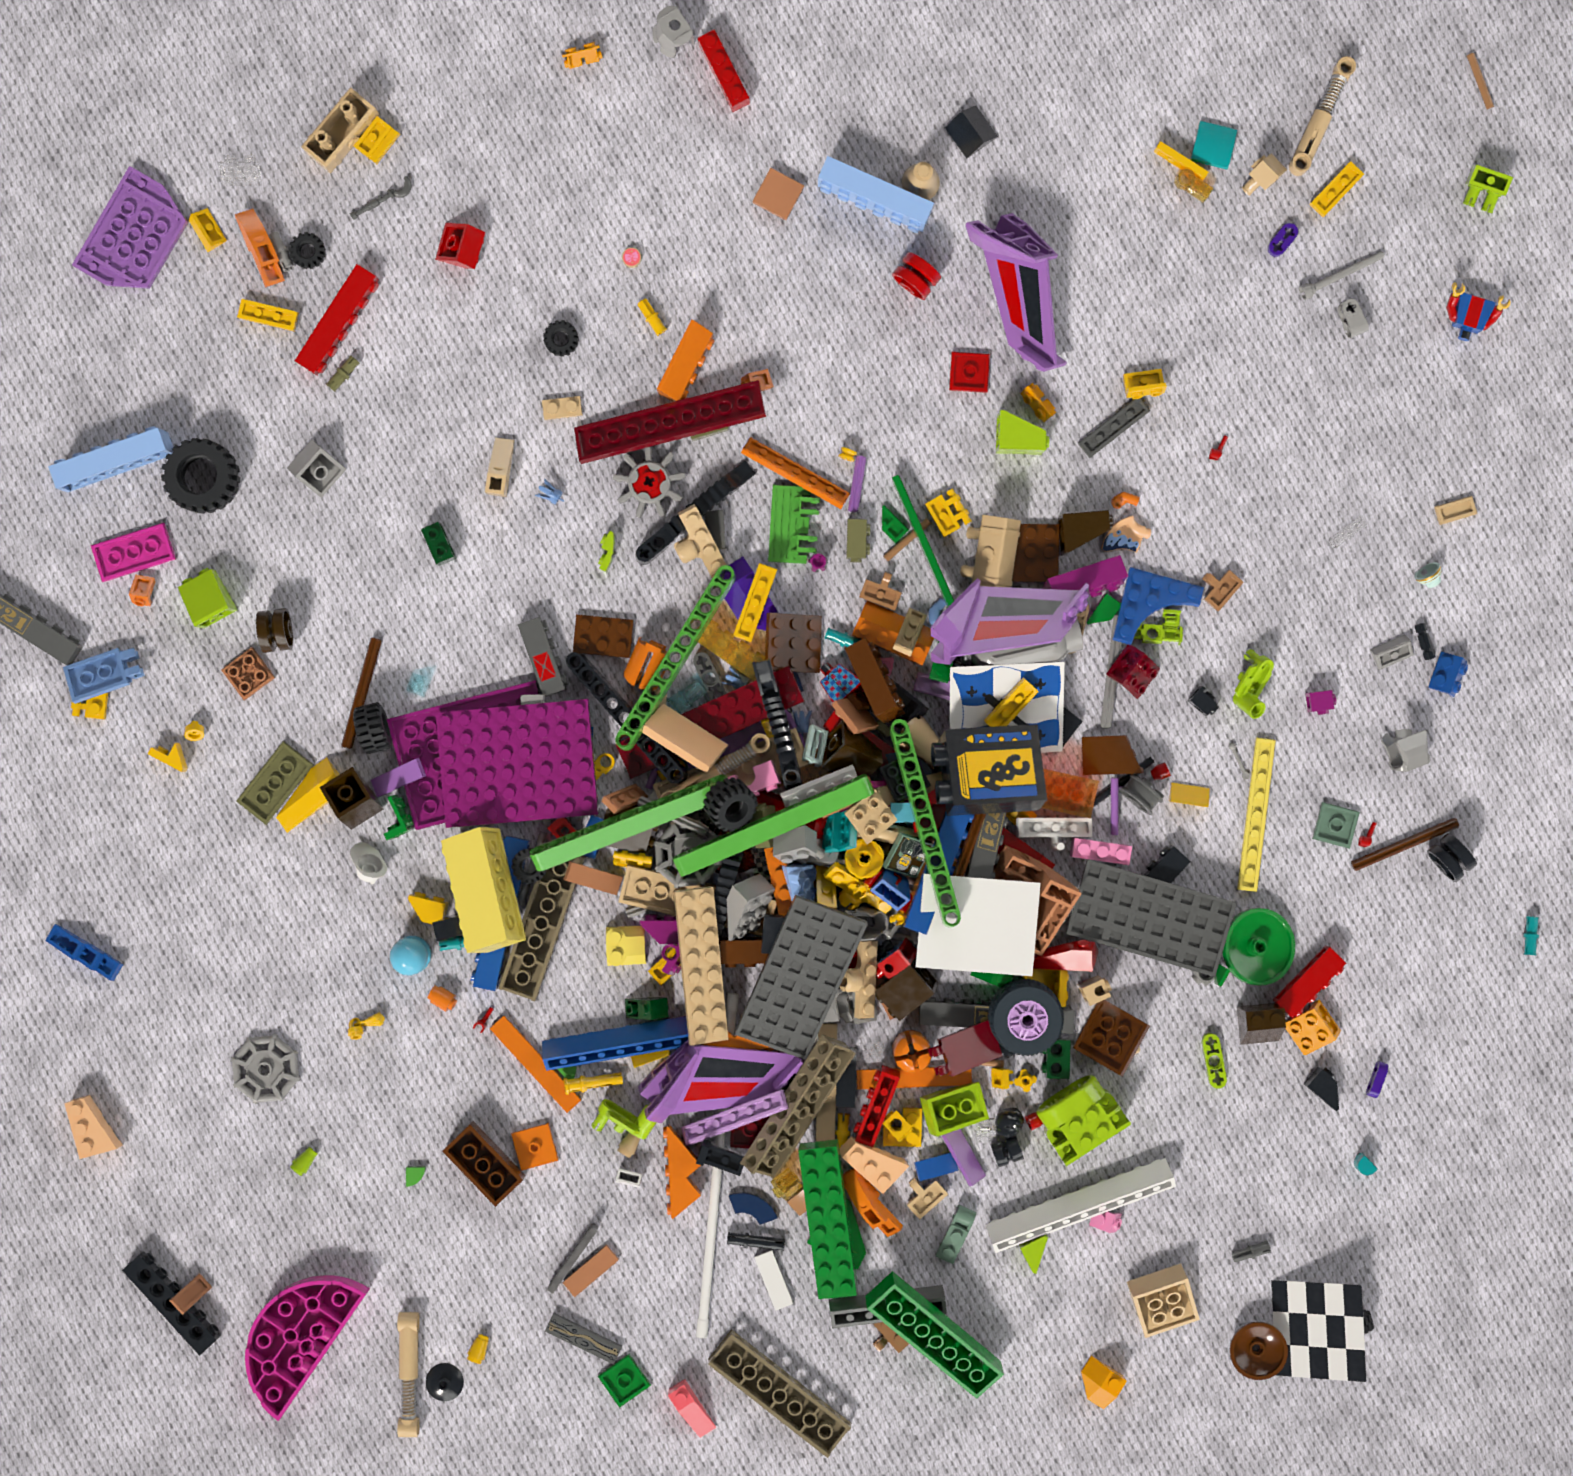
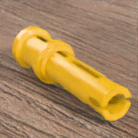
M618 1072L593 1077L581 1075L579 1078L573 1079L564 1078L565 1094L569 1095L570 1092L577 1091L583 1093L591 1088L623 1084L622 1073Z

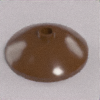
M1251 1322L1236 1331L1230 1343L1229 1353L1234 1367L1240 1374L1252 1380H1266L1282 1370L1287 1360L1288 1347L1284 1336L1276 1327L1265 1322ZM1254 1345H1259L1258 1350H1253Z

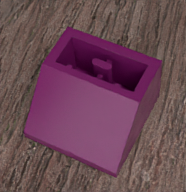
M646 914L645 918L640 920V925L659 944L679 943L676 916L665 914L664 918H657V914Z

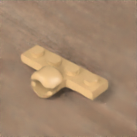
M693 504L678 512L688 535L686 538L676 542L674 549L681 562L685 564L695 558H701L713 578L717 570L721 566L726 565L696 505Z
M875 940L859 942L856 967L847 969L840 984L842 991L855 992L854 1018L858 1019L874 1018L878 941Z

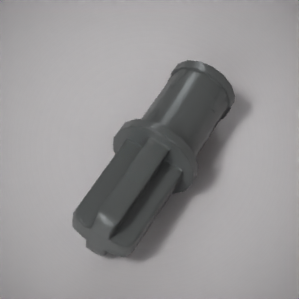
M1267 1240L1254 1245L1248 1244V1247L1232 1252V1258L1234 1262L1249 1258L1255 1259L1257 1256L1271 1253V1248Z

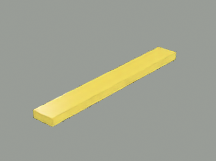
M1255 738L1237 885L1238 890L1257 892L1276 741L1274 739Z

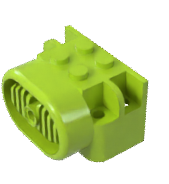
M1087 1075L1074 1081L1044 1101L1037 1109V1115L1044 1124V1132L1066 1167L1131 1125V1122L1125 1116L1114 1097L1108 1090L1102 1088L1094 1075Z

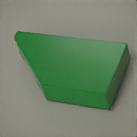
M1106 593L1086 624L1112 620L1120 608V602Z

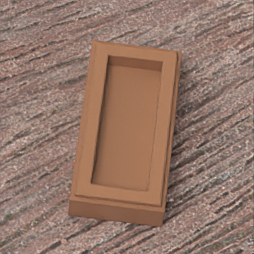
M199 1273L170 1302L183 1315L212 1286Z

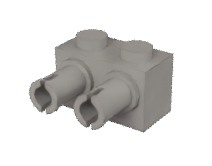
M806 825L773 838V857L779 859L782 863H791L793 860H796L800 864H805L810 855L817 860L822 859L825 855V850L817 846V832Z

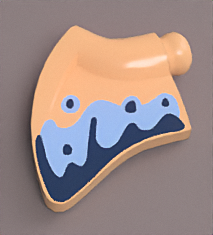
M1133 515L1125 517L1110 528L1103 540L1101 550L1106 552L1127 549L1137 553L1143 537L1146 539L1150 538L1151 529L1136 523Z

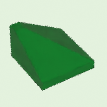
M1219 964L1216 976L1214 977V983L1221 987L1230 970Z

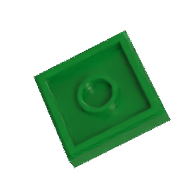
M627 1354L598 1375V1378L619 1408L651 1386V1383L630 1354Z

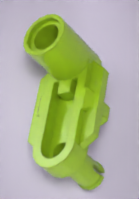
M1249 649L1246 653L1250 657L1244 654V659L1252 665L1248 667L1246 672H1240L1237 678L1240 682L1235 689L1233 703L1252 719H1257L1265 712L1266 706L1258 697L1272 675L1274 663L1264 655L1259 656L1254 650Z
M603 1099L598 1107L599 1114L591 1126L595 1129L599 1123L596 1131L601 1132L609 1119L616 1123L614 1130L618 1133H622L625 1129L640 1139H646L657 1122L646 1119L644 1110L648 1105H645L638 1117H636L613 1101Z

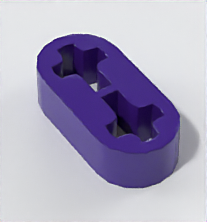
M1288 223L1279 230L1268 245V253L1271 256H1281L1298 235L1296 225ZM1291 228L1293 230V236L1289 235L1286 239H1284L1283 236L1286 234L1285 229L1289 230ZM1279 241H1281V242H1282V245L1280 246V250H1281V251L1277 250V251L1275 252V251L1273 250V249H1274V246H1273L1272 244L1276 245V244L1279 243Z
M1381 1061L1376 1062L1366 1089L1367 1096L1373 1098L1379 1096L1388 1073V1064Z

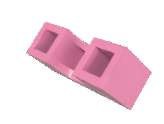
M770 760L753 767L755 780L747 787L756 797L760 795L759 792L767 790V792L777 789V785L781 784V780L774 762ZM735 774L727 777L728 779H730L731 777H735V779L738 778V776Z
M1072 837L1069 856L1130 865L1132 846Z

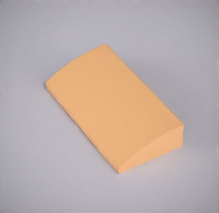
M665 704L661 705L649 718L642 733L706 774L728 747V744Z

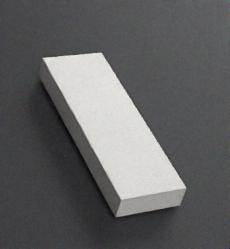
M771 1249L754 1256L775 1311L793 1304L773 1250Z

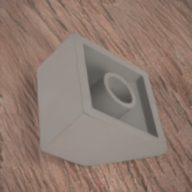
M313 440L305 446L287 467L298 480L321 498L346 471L344 466Z

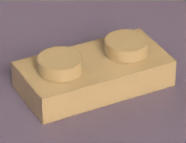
M580 396L542 400L544 420L583 416Z

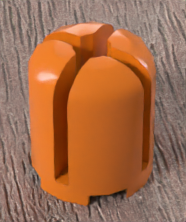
M639 637L624 670V677L629 684L637 685L653 653L639 685V689L644 690L667 651L665 650L666 646L653 640L648 643L642 641V637ZM665 671L662 672L661 678H663Z
M905 1030L894 1039L892 1054L897 1066L903 1071L915 1073L914 1068L917 1067L922 1071L930 1064L932 1058L927 1050L930 1048V1044L921 1032ZM908 1044L913 1045L915 1049L914 1054H910Z

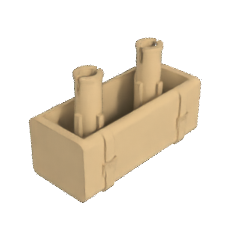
M350 87L313 133L308 136V139L301 148L331 174L342 163L344 157L354 147L375 117H379L380 114L374 106Z
M982 515L980 528L968 527L966 532L967 538L978 540L975 565H963L960 570L961 576L972 578V583L978 578L981 580L980 586L1011 588L1021 521Z

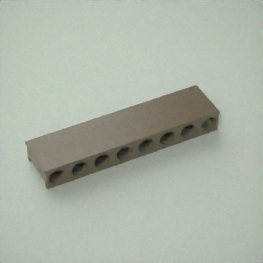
M582 855L569 861L583 865L586 857ZM569 861L547 869L542 879L535 882L522 919L526 940L513 945L498 989L531 999L534 1002L537 1000L576 887L575 883L564 880Z
M823 1034L821 1035L784 1093L789 1109L770 1115L740 1162L752 1174L756 1172L776 1179L856 1053L845 1042Z
M732 1329L708 1358V1365L825 1457L828 1458L830 1456V1453L840 1440L850 1431L852 1424L850 1421Z

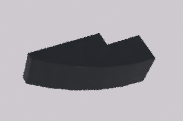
M849 1047L856 1053V1047ZM856 1054L836 1084V1107L855 1108Z

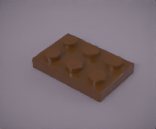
M576 614L573 652L630 658L634 620Z

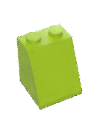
M1005 410L999 411L996 425V454L1042 455L1049 448V436H1046V430Z
M209 568L198 573L199 576L193 579L192 577L185 579L181 582L182 585L177 587L194 627L204 629L237 611L218 573L214 569L209 570Z

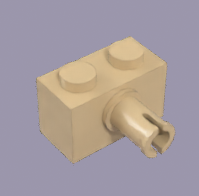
M1272 153L1267 157L1263 155L1251 166L1253 170L1249 175L1252 178L1242 186V189L1249 196L1259 186L1266 190L1287 169Z

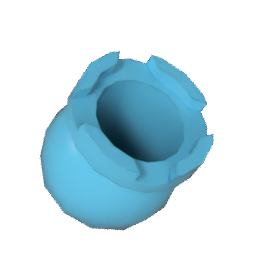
M410 935L400 939L393 945L390 951V962L398 973L412 976L423 971L431 961L432 952L429 944L419 936Z

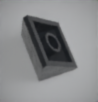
M977 106L961 111L945 127L966 159L998 137Z

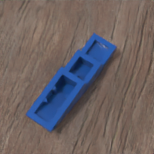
M57 924L53 926L45 940L72 960L79 961L90 970L97 971L110 981L115 980L123 966L121 962Z

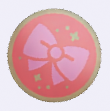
M627 248L623 252L622 260L627 267L635 268L641 263L642 257L636 248Z

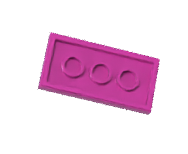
M164 522L91 545L102 582L176 560Z

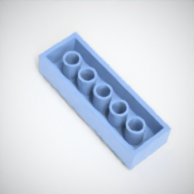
M827 156L818 176V187H820V191L830 194L832 192L838 195L837 198L841 201L848 202L850 200L855 203L856 207L862 210L868 208L878 217L883 218V216L891 218L890 221L896 225H901V223L907 225L908 230L914 233L919 231L923 233L933 209V202Z
M152 426L146 428L144 433H132L126 436L127 439L121 441L119 439L108 442L107 446H95L90 449V452L73 454L72 458L68 460H56L53 462L54 465L48 466L55 488L71 492L161 460L168 453L172 454L174 452L168 432Z

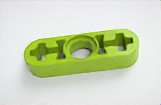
M1206 1033L1202 1037L1201 1043L1208 1081L1212 1087L1220 1089L1227 1083L1221 1044L1217 1035ZM1209 1037L1216 1040L1213 1043V1049H1218V1052H1209L1207 1054V1051H1211L1210 1045L1206 1044V1041H1209ZM1213 1055L1219 1058V1063L1215 1066L1209 1064V1058ZM1221 1068V1071L1217 1072L1218 1076L1221 1077L1222 1080H1220V1084L1217 1085L1216 1082H1213V1079L1216 1078L1215 1072H1211L1210 1070H1218Z

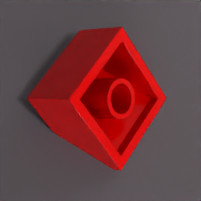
M445 223L435 260L462 268L475 269L479 261V254L486 232L469 224Z

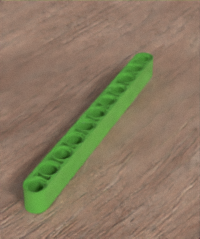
M723 565L717 570L617 733L615 742L622 750L628 751L635 746L642 734L645 723L657 710L734 584L736 575L730 566ZM724 572L731 573L729 579L724 580L721 578ZM715 588L721 589V593L718 596L711 595V592ZM704 605H710L711 610L704 613L701 611ZM694 621L701 622V626L698 629L691 628ZM685 637L691 638V642L687 646L681 644L682 639ZM674 654L681 655L678 662L671 661V657ZM665 670L671 671L670 677L667 679L661 678V674ZM653 687H660L661 691L658 695H651ZM644 703L650 704V709L647 712L641 711V706ZM633 720H640L638 728H631ZM624 736L630 737V742L627 745H621V739Z
M897 719L890 727L892 742L940 917L946 927L952 928L960 923V911L909 726L905 720ZM902 725L904 732L902 734L896 733L894 726ZM905 743L909 746L910 750L904 753L900 751L899 745ZM911 762L914 764L915 769L907 771L904 764ZM911 781H917L920 785V788L918 790H912L909 786V783ZM916 800H923L925 807L923 809L916 808ZM922 818L928 819L930 827L923 828L920 825V820ZM927 837H932L935 840L934 847H928L925 844ZM932 856L940 858L941 863L939 866L931 864L930 859ZM937 875L945 877L946 882L944 885L936 883ZM943 894H948L951 897L950 904L942 903L941 896ZM948 913H953L956 916L954 924L947 922L946 915Z
M724 774L715 776L533 848L529 855L537 871H543L702 809L705 805L703 801L707 798L705 795L710 791V788L715 786L716 782L723 781L727 776Z
M867 774L860 775L742 826L741 829H735L674 856L672 860L680 876H686L874 794L873 787Z

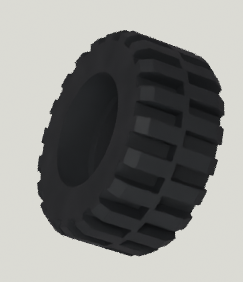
M192 438L191 441H182L181 446L175 445L172 448L174 452L166 455L165 458L168 461L166 464H162L161 469L165 471L161 475V481L165 482L163 488L165 492L169 493L168 497L181 508L200 514H205V512L214 513L216 509L221 510L225 508L226 502L231 503L234 499L231 497L233 493L237 494L239 488L236 485L240 483L241 478L237 473L240 472L239 466L235 464L236 459L229 453L230 451L220 444L209 439ZM199 458L209 459L214 463L217 470L215 484L209 491L203 494L193 493L187 488L185 482V473L188 466Z

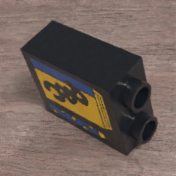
M1037 724L945 729L938 743L931 744L932 765L941 766L943 779L935 783L937 804L946 805L947 816L1038 811L1047 801Z

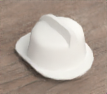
M365 842L357 843L351 848V860L356 867L357 876L361 880L370 882L372 885L387 873L388 867L377 849Z

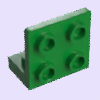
M398 795L387 797L399 823L387 828L388 832L384 833L386 840L395 839L414 829L412 826L414 825L413 818L410 814H406L404 810L406 804L403 798L398 797Z

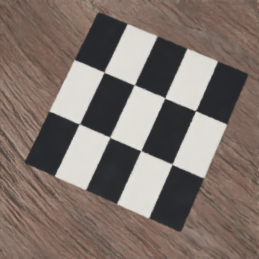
M1271 1280L1273 1326L1282 1333L1288 1347L1286 1363L1276 1376L1366 1382L1362 1286Z

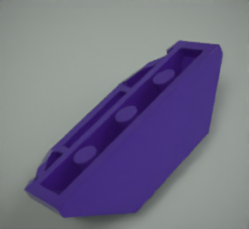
M743 556L728 565L733 569L736 579L724 598L738 620L755 576ZM725 572L724 580H727L731 577L730 572ZM769 596L756 629L766 631V613H778Z

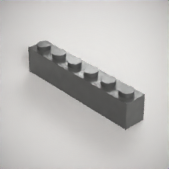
M943 1285L914 1288L941 1312L947 1314ZM866 1295L829 1299L832 1329L881 1323L882 1321L867 1310Z

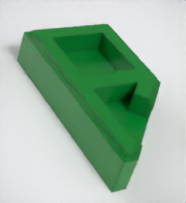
M885 505L882 507V531L896 544L909 529Z

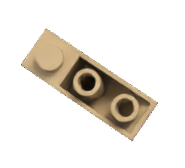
M495 437L487 472L486 494L507 497L515 440Z

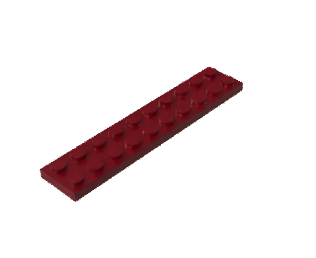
M759 380L585 424L574 427L579 462L584 464L766 417L761 385Z
M790 666L774 672L785 710L805 701ZM757 680L681 714L718 739H722L768 718ZM630 737L621 741V745H627L630 742ZM653 741L648 745V749L651 752L656 747ZM616 744L630 779L657 768L637 744L628 751L622 750ZM670 751L676 759L680 757L672 751ZM665 755L661 758L662 765L668 763V758Z

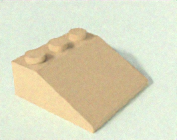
M1181 1263L1127 1281L1145 1338L1200 1320L1189 1280Z

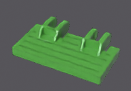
M773 485L768 562L806 564L807 556L798 555V553H817V549L813 547H799V541L815 542L818 537L799 534H808L809 517H801V514L819 515V510L801 509V502L817 504L820 503V498L802 497V495L810 496L811 492L800 486Z

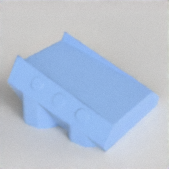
M797 862L790 865H782L791 901H793L795 895L814 901L816 894L814 887L816 868L810 864H800Z

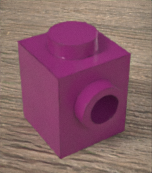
M1332 690L1305 693L1308 712L1317 711V715L1329 714V710L1335 709L1334 705H1336L1337 700Z

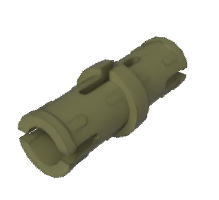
M350 355L345 363L336 369L337 372L326 385L336 392L340 385L350 378L349 375L360 363Z

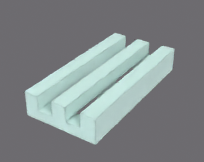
M813 724L809 726L802 756L803 761L808 760V763H814L816 767L822 765L829 731ZM820 733H822L821 739H820V744H819V741H818V740H819V735H820ZM818 748L817 757L815 758L816 749Z

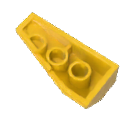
M327 757L310 769L276 818L287 833L328 804L319 787L340 774Z

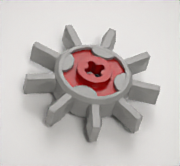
M651 447L645 448L646 460L639 464L630 455L625 454L626 463L632 467L629 476L613 475V480L626 482L629 486V491L621 495L617 499L620 504L625 503L632 497L639 501L636 517H642L646 504H655L657 513L661 518L665 517V510L661 505V501L666 496L671 497L674 501H682L683 498L678 493L671 491L670 487L672 481L682 480L686 476L683 472L672 475L667 472L666 466L674 457L671 452L664 457L661 463L652 461L653 452ZM647 478H650V480H654L652 482V487H649V485H645L647 483Z

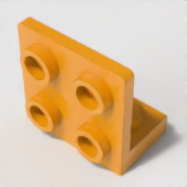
M1320 999L1312 1003L1308 1011L1286 1021V1030L1303 1055H1307L1335 1041L1341 1032V1029Z

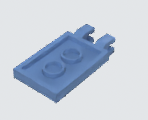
M116 648L64 666L63 670L72 702L76 704L130 685L132 679L145 676L143 668H140L139 665L130 668L127 665V662L140 659L138 651H135V648L124 651Z

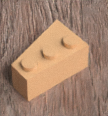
M90 1095L64 1103L79 1159L115 1150L123 1146Z
M852 1136L839 1148L842 1158L882 1194L909 1167L904 1158L895 1156L886 1150L856 1142L855 1137Z

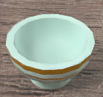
M1437 562L1429 563L1417 571L1414 578L1418 583L1426 585L1428 588L1435 587L1441 582L1442 568ZM1423 569H1426L1427 574L1423 576L1421 574V571Z

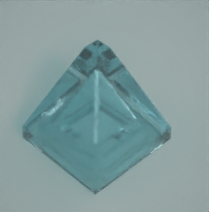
M412 673L406 691L424 697L431 679Z

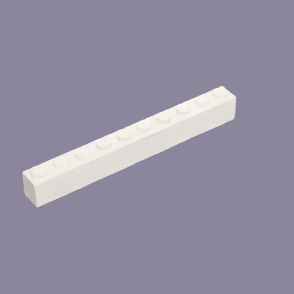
M1166 1158L1158 1159L1146 1166H1138L1127 1173H1119L1108 1180L1103 1179L1097 1184L1084 1186L1078 1191L1065 1193L1059 1198L1046 1200L1040 1205L1030 1206L1021 1212L1011 1213L1002 1219L992 1220L990 1223L985 1224L995 1253L1176 1187L1175 1179Z

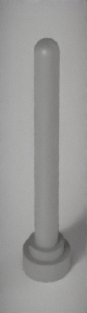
M1380 251L1314 284L1305 283L1299 286L1300 294L1304 292L1305 295L1301 296L1304 300H1308L1313 297L1317 290L1383 259L1385 254Z

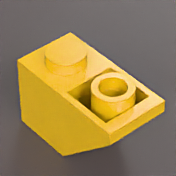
M415 892L408 896L409 902L422 922L432 924V922L445 918L449 904L444 902L445 898L433 896V899L421 892Z

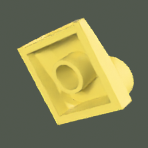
M642 926L606 927L607 965L646 964L645 929Z

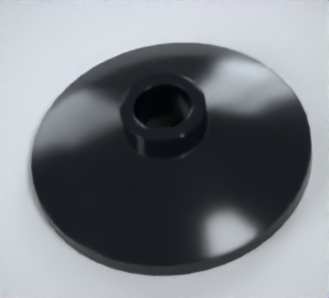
M437 1364L430 1369L426 1376L427 1391L433 1398L439 1401L453 1400L463 1389V1375L452 1364ZM445 1381L447 1386H441L440 1382Z

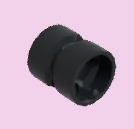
M1016 1135L1011 1138H1005V1142L999 1140L990 1144L998 1168L1008 1165L1011 1160L1017 1162L1024 1159ZM1006 1147L1009 1155L1004 1157L1002 1148Z

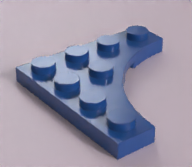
M1130 567L1112 640L1131 645L1141 623L1149 615L1170 605L1199 607L1204 587Z

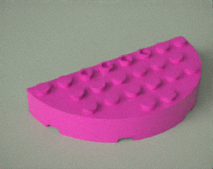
M312 1276L285 1287L258 1314L248 1335L247 1348L245 1350L246 1373L251 1389L260 1400V1404L277 1421L284 1415L370 1290L369 1287L353 1279L341 1276Z

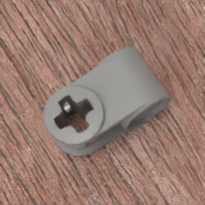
M1348 299L1338 306V315L1342 321L1344 331H1347L1346 335L1348 338L1351 339L1369 330L1368 322L1362 313L1359 303L1355 299ZM1351 307L1352 310L1347 311L1346 308Z

